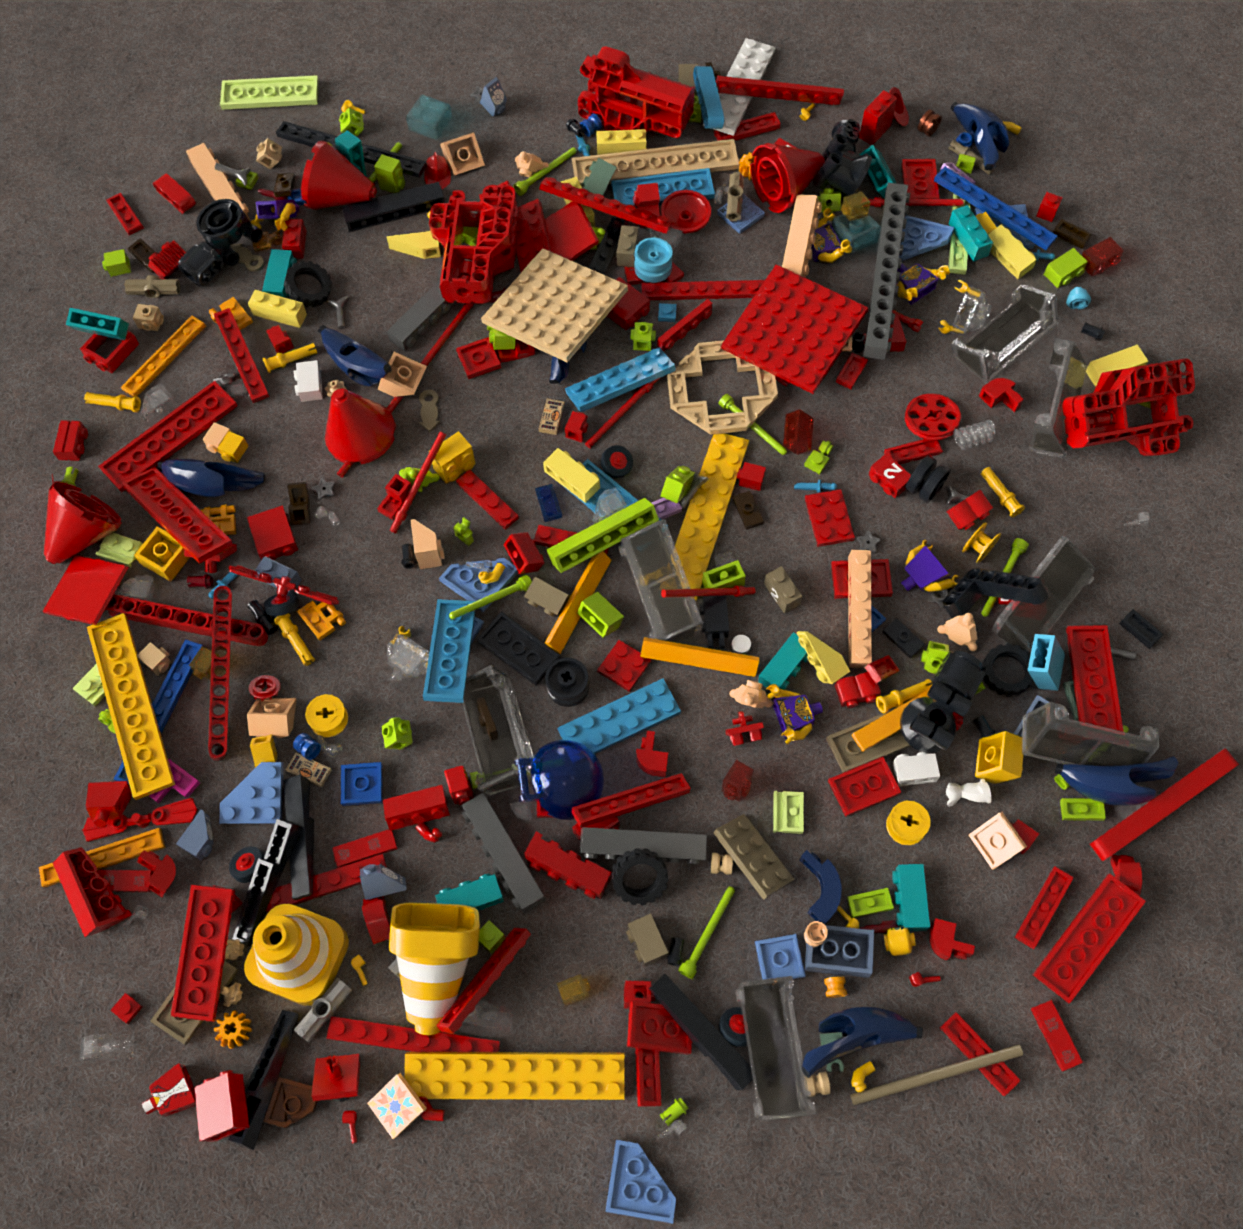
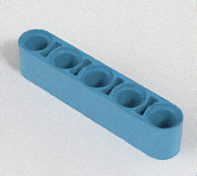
M695 66L693 78L704 126L706 129H722L724 126V114L713 69L710 66Z

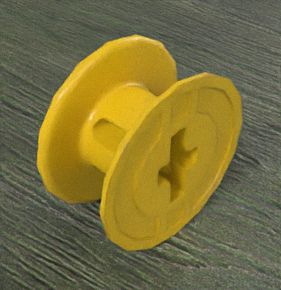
M987 522L976 530L962 550L964 553L972 547L980 553L976 561L977 564L985 558L1001 537V533H999L992 539L983 532Z
M324 694L317 696L310 701L306 708L305 716L307 723L314 733L321 737L330 738L338 735L348 723L346 708L341 700L333 695Z
M903 801L893 807L887 818L886 828L894 841L902 845L917 844L924 838L930 828V816L921 804L915 801ZM906 820L910 821L911 826H907Z

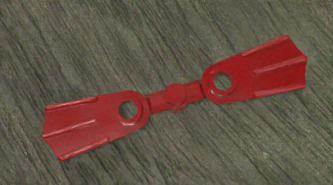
M240 565L229 566L231 573L265 583H274L278 587L277 593L280 595H287L289 590L295 589V592L330 605L339 604L335 596L318 591H310L309 587L299 585L296 588V584L291 583V578L287 576H282L281 579L275 577L273 580L271 579L272 576L267 573L258 574L257 571Z
M188 798L158 807L152 814L142 815L134 813L129 818L122 815L120 819L107 820L104 827L94 825V820L88 817L82 831L86 841L91 842L122 833L128 826L138 825L141 828H146L151 821L155 825L191 823L198 809L193 798ZM161 813V817L157 819V815ZM121 820V824L116 826L117 822Z

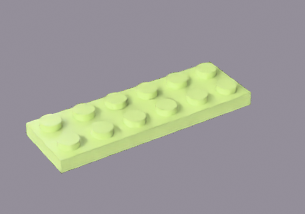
M318 76L223 80L220 106L224 110L318 104Z

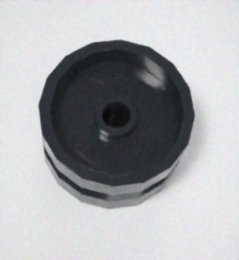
M928 455L917 466L909 478L905 489L912 494L920 491L919 498L929 503L943 487L950 475L951 469L944 464L936 468L937 460Z
M565 657L557 659L550 664L546 671L545 682L548 695L552 701L560 706L571 707L585 700L589 693V676L582 662L574 658Z

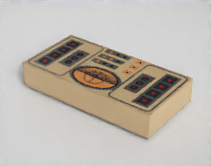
M546 400L539 432L557 435L564 409V401Z
M295 753L286 768L287 772L293 775L301 774L309 779L311 783L321 788L332 771L331 768L314 760H307L299 753Z

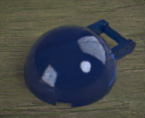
M573 740L549 742L538 749L539 751L535 754L534 758L514 760V764L518 769L521 790L520 802L539 801L540 805L549 812L548 815L560 820L575 819L572 814V807L600 799L604 787L602 764L594 752L581 743ZM526 766H532L531 783L535 794H529Z

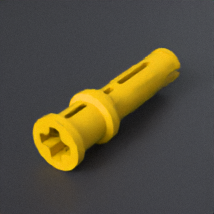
M314 343L284 354L277 353L276 356L262 359L268 373H271V370L279 367L285 368L288 363L318 353L316 349L310 350L315 348Z
M87 392L84 398L87 404L112 406L121 411L127 409L137 413L141 407V400L136 396L131 398L122 394L111 396Z
M991 467L985 468L980 473L1000 498V504L1008 509L1009 515L1012 518L1024 511L1025 506L1017 501L1014 493L1007 490Z
M290 614L277 616L274 619V623L282 630V636L290 641L303 665L308 666L312 664L311 661L314 662L315 658L298 634V627L291 621Z
M927 679L901 691L893 690L889 695L877 697L876 705L881 713H886L893 707L898 708L905 701L929 690L932 684H928L932 681Z

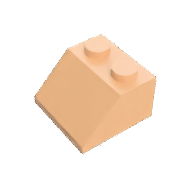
M474 133L440 144L447 164L454 176L485 166Z
M393 352L389 361L392 371L380 380L378 390L393 397L414 395L427 366Z
M412 519L411 528L414 553L419 568L426 569L442 566V559H445L441 539L437 540L435 532Z
M260 698L257 699L247 713L249 736L261 737L271 734L277 738L289 736L294 725L296 698H272L271 700L266 698L264 701Z

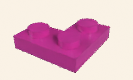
M168 759L175 785L148 796L159 804L171 788H173L185 798H188L200 782Z

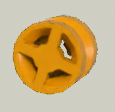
M845 977L824 979V984L827 986V998L847 996V990L844 988Z

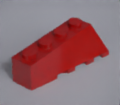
M82 847L63 852L53 862L84 937L100 933L133 916L129 909L125 910L122 906L120 897L114 895L110 890L108 881L99 875L96 871L98 868Z

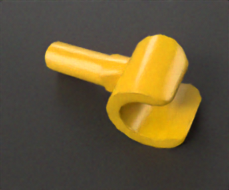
M346 100L341 108L343 112L351 108L359 113H365V110L353 106L350 100Z
M812 103L808 108L801 109L802 114L799 117L803 121L810 118V111L815 107V104Z
M838 906L837 911L848 922L845 927L859 929L858 920L853 917L851 918Z
M357 955L351 960V965L357 971L362 986H365L368 983L360 967L366 963L360 955Z

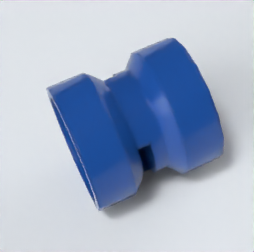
M592 114L588 117V120L580 122V125L586 129L585 135L588 137L593 135L595 130L598 131L603 127L600 118L596 114Z
M301 733L293 742V748L307 760L316 758L321 751L320 743L313 740L307 733Z

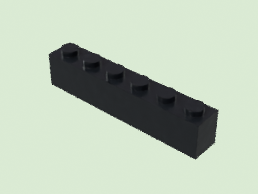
M436 182L373 198L370 201L342 206L348 230L352 232L429 212L434 204L445 203L440 184Z

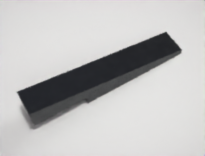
M301 774L283 780L286 820L302 826L289 856L292 899L294 900L313 895L314 819L309 817L310 780Z
M276 819L264 859L258 858L232 940L239 939L240 943H243L245 946H251L254 932L263 919L301 831V825L287 820Z
M663 974L649 988L700 1052L713 1061L736 1091L743 1090L757 1076V1072L666 974Z
M281 1011L246 1084L245 1095L248 1096L246 1104L249 1128L230 1135L228 1138L229 1141L251 1150L255 1148L299 1014L296 1012Z

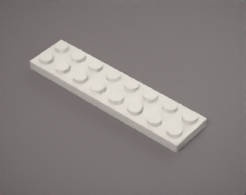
M746 38L726 77L761 80L776 47ZM719 93L724 114V126L722 129L714 130L734 136L753 97Z

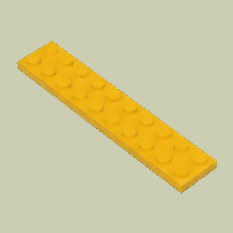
M725 433L713 434L699 474L700 476L707 477L708 481L697 490L690 500L667 567L670 573L664 577L661 590L701 589L703 573L707 571L749 440ZM698 596L688 598L697 600Z
M123 613L101 621L97 625L88 626V634L133 798L138 800L174 786L175 782L141 664L137 657L138 654L127 616Z
M405 1053V1080L418 1097L425 1096L427 1099L624 1100L625 1098L624 1053Z

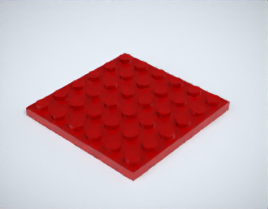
M776 264L721 344V349L814 394L868 312V307Z

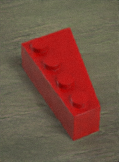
M536 831L524 853L529 867L537 872H540V870L547 872V876L555 881L559 879L565 881V885L573 890L579 888L585 891L584 894L589 898L595 899L597 897L601 899L612 878L611 872L588 859H585L584 862L581 861V856L571 850L563 851L559 843L553 840L546 842L541 839L542 834Z

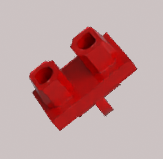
M743 711L738 712L739 718L732 719L733 725L740 724L741 726L725 730L726 736L730 737L732 745L735 746L744 744L743 732H749L751 742L762 740L761 728H764L763 722L746 725V722L753 721L752 715L744 716Z

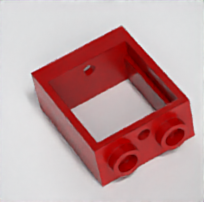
M127 331L126 339L121 340L122 342L107 359L94 352L108 337L93 334L80 348L84 355L83 358L90 364L95 363L100 370L104 372L107 370L113 373L139 345L135 335Z

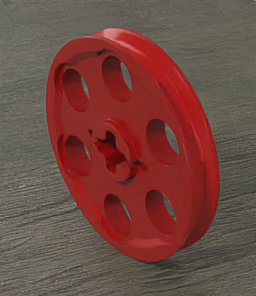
M923 394L915 397L908 404L905 413V422L909 430L916 436L927 440H942L950 437L958 429L961 419V413L956 403L940 394ZM924 402L928 406L921 407L918 405V403ZM937 403H943V404H945L946 406H945V407H939V406H937L936 404H937ZM916 414L919 416V418L914 419L911 418L910 415ZM953 415L956 418L951 420L948 419L946 416ZM925 426L929 428V430L922 431L920 427ZM945 427L947 431H940L938 428Z

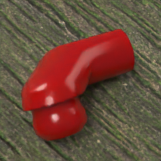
M424 822L415 827L427 841L436 843L442 837V832L438 828H434L431 831Z
M420 1096L419 1099L427 1108L420 1115L421 1118L429 1121H444L445 1110L433 1109L425 1096Z

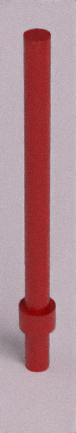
M881 197L861 199V206L881 207L884 206V199H881ZM909 199V203H906V205L963 206V199Z
M660 378L640 386L641 388L585 445L590 449L645 393H648L653 388V385Z
M439 432L402 507L395 514L396 518L390 528L391 532L396 534L402 521H405L408 515L406 513L447 434Z
M736 585L733 588L662 590L661 596L663 598L724 595L743 597L744 595L755 594L756 589L742 585Z

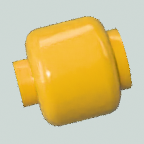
M889 928L887 934H884L886 951H890L893 956L910 954L912 946H916L915 935L910 933L908 928Z

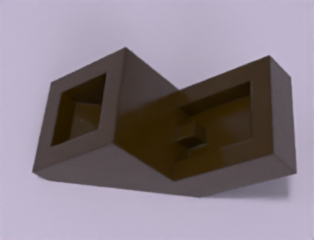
M307 482L289 483L287 489L290 499L288 509L291 525L310 523V500Z

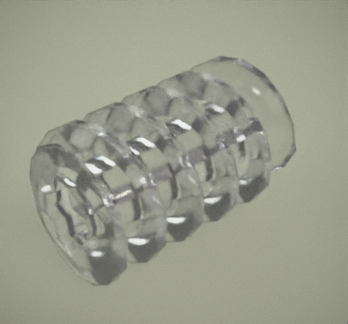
M990 419L981 421L979 424L974 423L972 426L960 427L953 431L955 442L962 451L966 450V445L969 449L973 447V444L978 447L980 442L984 445L986 444V439L989 443L993 442V436L996 433L995 425Z

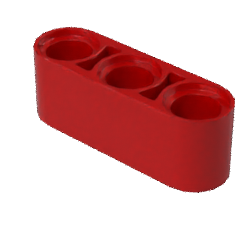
M164 174L153 182L157 192L182 214L196 205L191 194L168 174Z

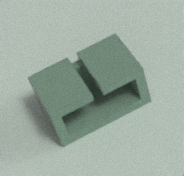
M598 157L597 161L592 162L589 169L592 172L589 177H585L582 185L584 186L583 189L588 190L590 193L604 195L616 170V166Z

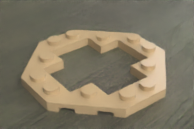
M723 341L698 343L694 350L678 363L676 371L667 375L671 409L710 435L747 431L778 398L775 375L721 349ZM736 358L738 372L755 370L759 395L742 397L743 412L708 415L706 401L688 402L685 378L702 376L701 361Z

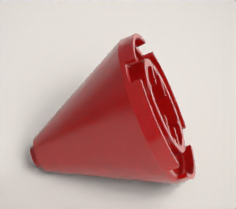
M321 140L314 145L311 152L315 154L312 161L307 160L301 185L302 200L307 202V204L304 203L306 208L317 210L370 201L372 198H375L377 194L375 184L332 144Z
M772 143L762 144L754 149L752 153L754 163L750 164L754 189L762 203L765 201L769 203L770 207L768 209L770 211L780 213L788 210L796 201L797 195L803 193L825 162L824 157L815 151Z
M344 388L335 390L331 395L325 431V443L332 456L336 460L351 465V462L366 464L381 457L391 447L395 439L394 432L397 428L391 412L385 406Z
M53 482L48 493L44 543L45 559L52 564L64 562L117 531L122 524L120 522L122 518L114 509L96 496L91 495L89 497L81 493V488L65 482Z

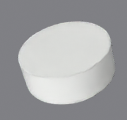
M745 635L735 636L731 645L733 652L747 654L751 648L750 639Z

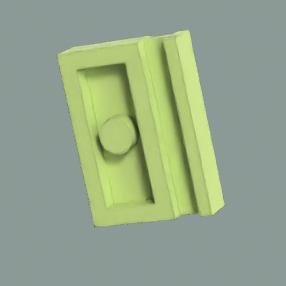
M111 533L104 538L96 555L131 568V564L136 559L134 554L142 546V542Z
M97 663L73 688L94 706L105 696Z
M774 791L773 833L803 834L804 792Z

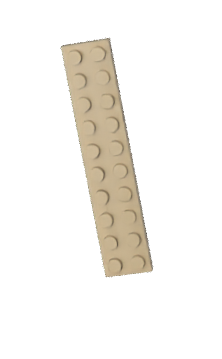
M734 139L572 158L574 177H577L581 187H584L582 183L585 177H589L592 172L589 170L592 162L597 161L598 157L616 166L609 184H611L612 180L709 168L710 172L739 169Z

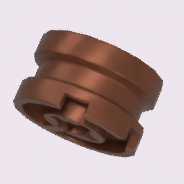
M929 109L921 118L917 128L918 131L925 132V135L928 137L932 136L938 129L942 116L935 114L933 110Z

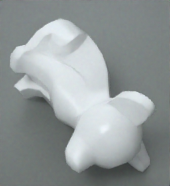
M984 778L980 779L978 783H966L962 786L956 783H949L946 789V795L949 798L947 802L948 807L954 806L961 797L974 802L991 803L990 787Z

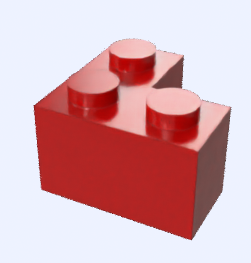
M658 183L637 185V189L634 191L633 205L637 206L639 210H647L654 215L660 216Z

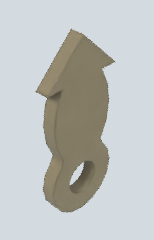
M242 243L230 245L239 254L238 262L245 264L249 271H259L262 269L264 261L261 256L252 255L251 251L247 248L241 247ZM252 261H258V264L255 265V266H252V265H251V262H252Z
M425 390L419 396V401L422 405L420 415L423 421L419 422V424L429 432L440 423V421H437L438 409L436 407L439 397L433 390ZM432 396L433 399L428 402L425 401V397Z

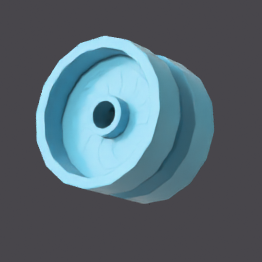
M654 237L646 238L637 244L634 255V269L636 275L641 280L656 283L668 278L672 270L673 256L670 244L661 238Z

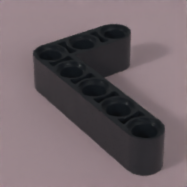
M974 568L966 573L944 598L942 603L951 619L959 615H965L982 595L1030 604H1041L1048 599L1049 595L1039 578Z

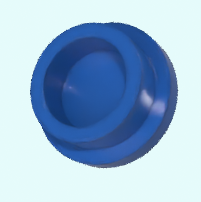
M966 132L961 133L956 139L958 143L965 147H971L973 143L972 136Z

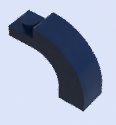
M806 850L801 855L799 861L817 877L821 885V896L807 913L815 921L826 925L840 904L842 894L840 877L829 859L821 864L820 858L815 853H810Z

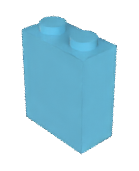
M1035 634L1028 672L1038 689L1059 690L1065 653L1055 635Z

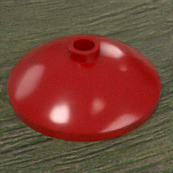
M679 190L671 193L664 199L661 205V216L672 221L670 229L679 233H693L707 225L711 217V206L707 198L702 194L692 190Z

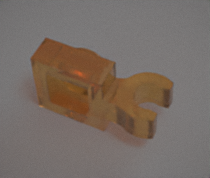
M266 231L263 232L259 242H252L255 252L272 248L271 244L281 245L283 239L279 231L268 234Z

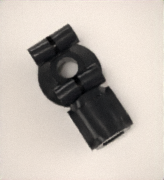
M841 120L834 125L832 140L822 154L825 162L813 178V184L817 188L824 189L827 184H830L841 190L842 197L845 199L851 198L859 188L872 161L871 155L866 153L860 156L856 153L855 144L860 136V125L855 120Z
M219 199L211 202L200 212L196 222L197 229L206 242L202 241L200 244L192 246L180 258L178 267L190 281L201 287L203 284L209 283L222 270L224 262L229 266H234L238 263L239 254L230 245L237 243L242 235L254 243L259 242L263 232L250 222L236 201L232 199Z
M949 651L933 678V684L927 693L929 697L915 699L904 708L900 717V728L904 739L914 749L925 753H936L941 750H947L952 744L956 733V722L952 713L955 712L962 717L966 715L972 705L971 700L986 673L982 670L983 664L978 658L964 651ZM933 714L938 719L940 725L930 720L929 715Z

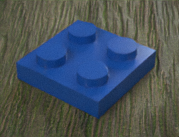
M381 762L341 765L342 806L383 803V764Z

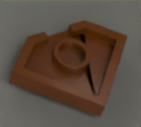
M278 1077L264 1122L288 1128L315 1112L318 1101H313L312 1099L313 1086Z

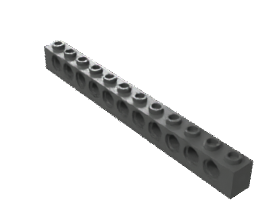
M887 183L863 357L885 360L886 353H890L891 342H888V339L892 338L893 328L890 327V324L894 323L895 314L892 313V310L896 308L897 302L894 296H897L898 286L895 284L899 282L900 272H897V269L901 267L902 258H899V255L902 256L904 246L900 244L904 242L905 232L902 229L906 227L907 218H904V216H907L908 205L906 203H909L910 193L907 192L908 185Z

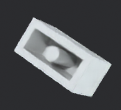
M318 361L296 363L297 370H294L295 381H297V385H295L296 396L300 397L301 402L323 399L321 369Z
M920 752L915 756L901 754L892 763L898 786L937 782L940 777L935 753Z

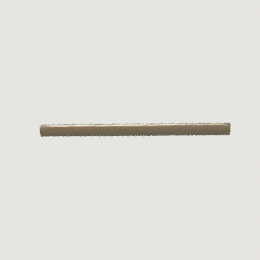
M1015 1045L870 1088L860 1093L850 1094L853 1106L1020 1057L1023 1056V1051L1020 1045Z

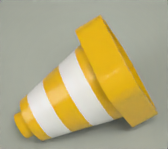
M402 903L392 908L389 951L397 956L407 1020L415 1025V1031L419 1034L433 1035L440 1032L436 1025L457 999L469 958L478 953L480 922L479 911L474 907L458 904Z
M292 904L278 905L269 911L254 932L253 945L244 964L245 975L253 985L264 991L303 1006H312L333 984L348 949V935L332 919ZM274 932H280L282 934L281 941L276 945L270 942L271 935Z

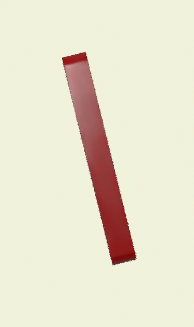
M227 586L217 587L214 591L208 751L209 756L216 761L224 759L227 755L232 592ZM221 593H225L228 595V598L226 600H220L218 599V595ZM225 612L228 616L225 619H219L217 614ZM219 631H225L227 636L219 638L216 634ZM221 649L227 652L224 657H218L215 654ZM220 668L226 671V674L221 677L215 674V671ZM223 688L225 690L224 695H215V689ZM217 707H222L225 710L219 716L215 715L213 711ZM220 726L224 729V732L221 735H215L213 729ZM215 746H221L224 751L220 755H215L212 753V749Z
M116 594L112 596L105 609L113 617L124 613L128 620L212 637L213 614ZM217 615V617H218L219 619H225V618H226V617L218 616V615ZM231 618V641L253 646H263L266 644L268 635L260 624ZM243 629L242 632L236 634L238 630ZM219 631L216 636L224 638L227 636V633ZM257 633H261L260 636L254 637Z
M1224 748L1089 845L1103 862L1234 769L1239 763Z

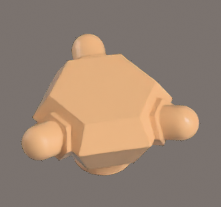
M525 151L515 158L517 168L520 169L519 174L530 178L537 171L549 167V164L542 162L541 158Z
M971 613L959 615L946 621V624L938 626V633L948 635L950 640L961 646H968L970 651L977 650L976 625Z
M747 680L746 685L742 684L739 688L732 689L729 693L737 702L754 708H763L764 706L770 708L773 705V701L762 690L763 684L760 682Z

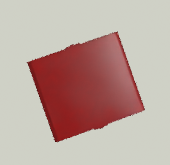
M572 201L544 220L551 252L568 260H576L577 257L599 243L579 203Z
M75 555L42 612L70 621L97 625L129 567L100 559Z

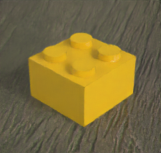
M459 431L443 441L432 463L433 469L446 484L450 481H455L460 474L465 471L467 472L469 469L471 470L476 464L472 446Z
M158 526L134 554L142 566L170 582L190 558L184 556V548L167 531Z
M1004 731L979 739L975 777L979 779L984 778L985 781L992 784L1020 778L1023 771L1025 738Z

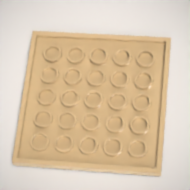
M542 249L483 315L481 320L482 323L568 363L628 291V286Z

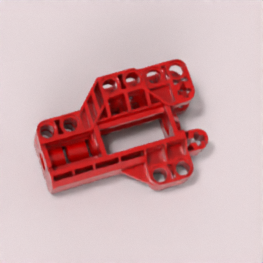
M604 46L597 56L592 55V57H589L587 55L580 67L581 74L590 79L588 80V91H582L578 97V113L587 120L590 115L596 114L600 118L602 125H604L605 131L646 129V133L653 130L679 138L694 112V86L691 87L681 82L667 79V77L664 78L636 69L630 65V57L623 51Z
M508 185L486 186L483 189L480 202L466 201L465 193L461 190H455L452 192L453 195L450 196L449 203H436L431 207L429 218L431 235L433 239L438 240L445 248L439 287L442 297L447 302L471 303V301H474V303L478 304L488 303L492 298L494 275L514 268L519 213L515 205V189ZM507 192L512 193L510 197L504 196ZM464 227H479L476 246L462 245Z
M1180 359L1101 373L1093 393L1067 397L1062 403L1063 416L1066 415L1064 424L1065 432L1068 434V438H1066L1067 444L1072 448H1082L1126 440L1138 448L1143 456H1158L1177 452L1180 447L1179 433L1187 432L1189 429H1192L1194 424L1191 416H1179L1177 396L1190 394L1195 389L1192 362L1189 359ZM1182 362L1186 366V370L1184 373L1180 370V364ZM1150 402L1153 422L1128 427L1126 406Z

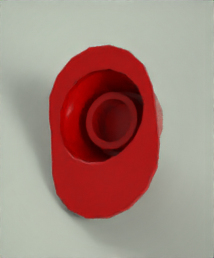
M893 87L889 92L897 97L893 119H896L901 126H907L909 116L902 94L898 88Z
M434 152V155L426 160L427 167L424 171V179L426 185L439 182L442 190L450 184V168L446 159Z

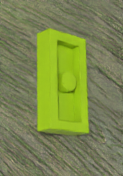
M1062 798L1060 800L1062 820L1104 821L1106 819L1104 803L1082 798Z
M888 888L852 895L846 898L851 917L853 918L894 909Z

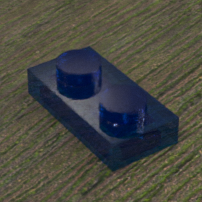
M553 484L535 488L544 522L562 518Z

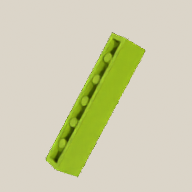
M643 498L547 549L553 566L560 573H563L658 522L659 518L654 505L646 498Z

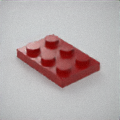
M902 159L903 184L908 185L909 199H939L938 183L934 181L937 175L936 160Z
M841 489L805 495V502L817 547L854 541L855 536Z
M889 559L871 560V597H892ZM832 561L834 599L848 598V561Z
M884 757L828 779V783L845 817L901 794V790Z
M639 1001L630 1002L627 1047L686 1055L691 1054V1039L663 1005Z

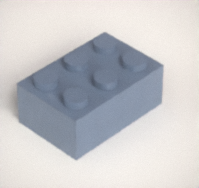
M825 925L828 935L822 945L813 947L806 943L805 971L869 978L872 975L874 930Z

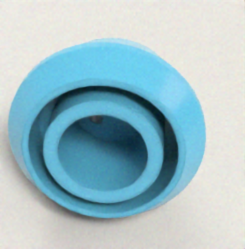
M1076 287L1070 291L1066 304L1071 309H1084L1090 304L1091 297L1086 289Z

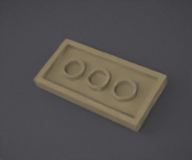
M891 711L826 737L842 773L880 757H887L911 747L904 739L901 730L862 752L851 736L854 732Z
M745 814L722 825L713 832L763 900L793 882L794 878Z
M224 961L221 987L223 985L228 987L239 971L226 961ZM174 987L150 1022L184 1045H187L204 1020L171 1016Z

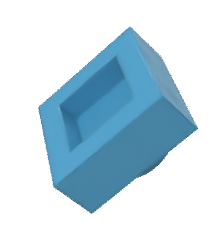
M659 303L658 321L675 322L677 304Z

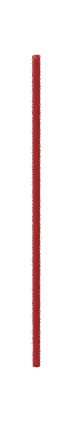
M474 301L463 306L422 360L421 364L428 366L475 304ZM404 396L394 397L387 406V409L392 413ZM351 462V465L344 463L337 472V475L343 478L354 462Z

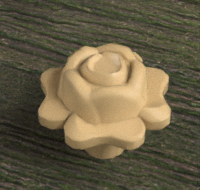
M337 379L328 382V386L325 387L328 397H331L332 393L337 389L344 388L347 390L344 382H339Z
M239 939L227 940L225 961L237 960L239 956L244 954L243 949L245 945L240 943Z
M235 982L230 987L224 985L221 987L220 994L224 995V1006L236 1005L241 1000L243 992L240 990V983Z

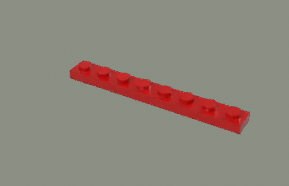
M717 76L716 79L718 93L829 105H840L844 95V89L726 76Z
M546 177L540 183L539 190L667 234L672 225V221L664 216H657L650 211L636 209L633 205L622 204L618 200L605 198L601 194L590 193L586 189L573 187L569 183L559 182L552 177Z
M765 280L642 283V294L649 300L753 298Z
M331 1016L326 1037L329 1040L410 1052H499L501 1044L500 1041L441 1032L433 1035H423L417 1033L414 1028Z

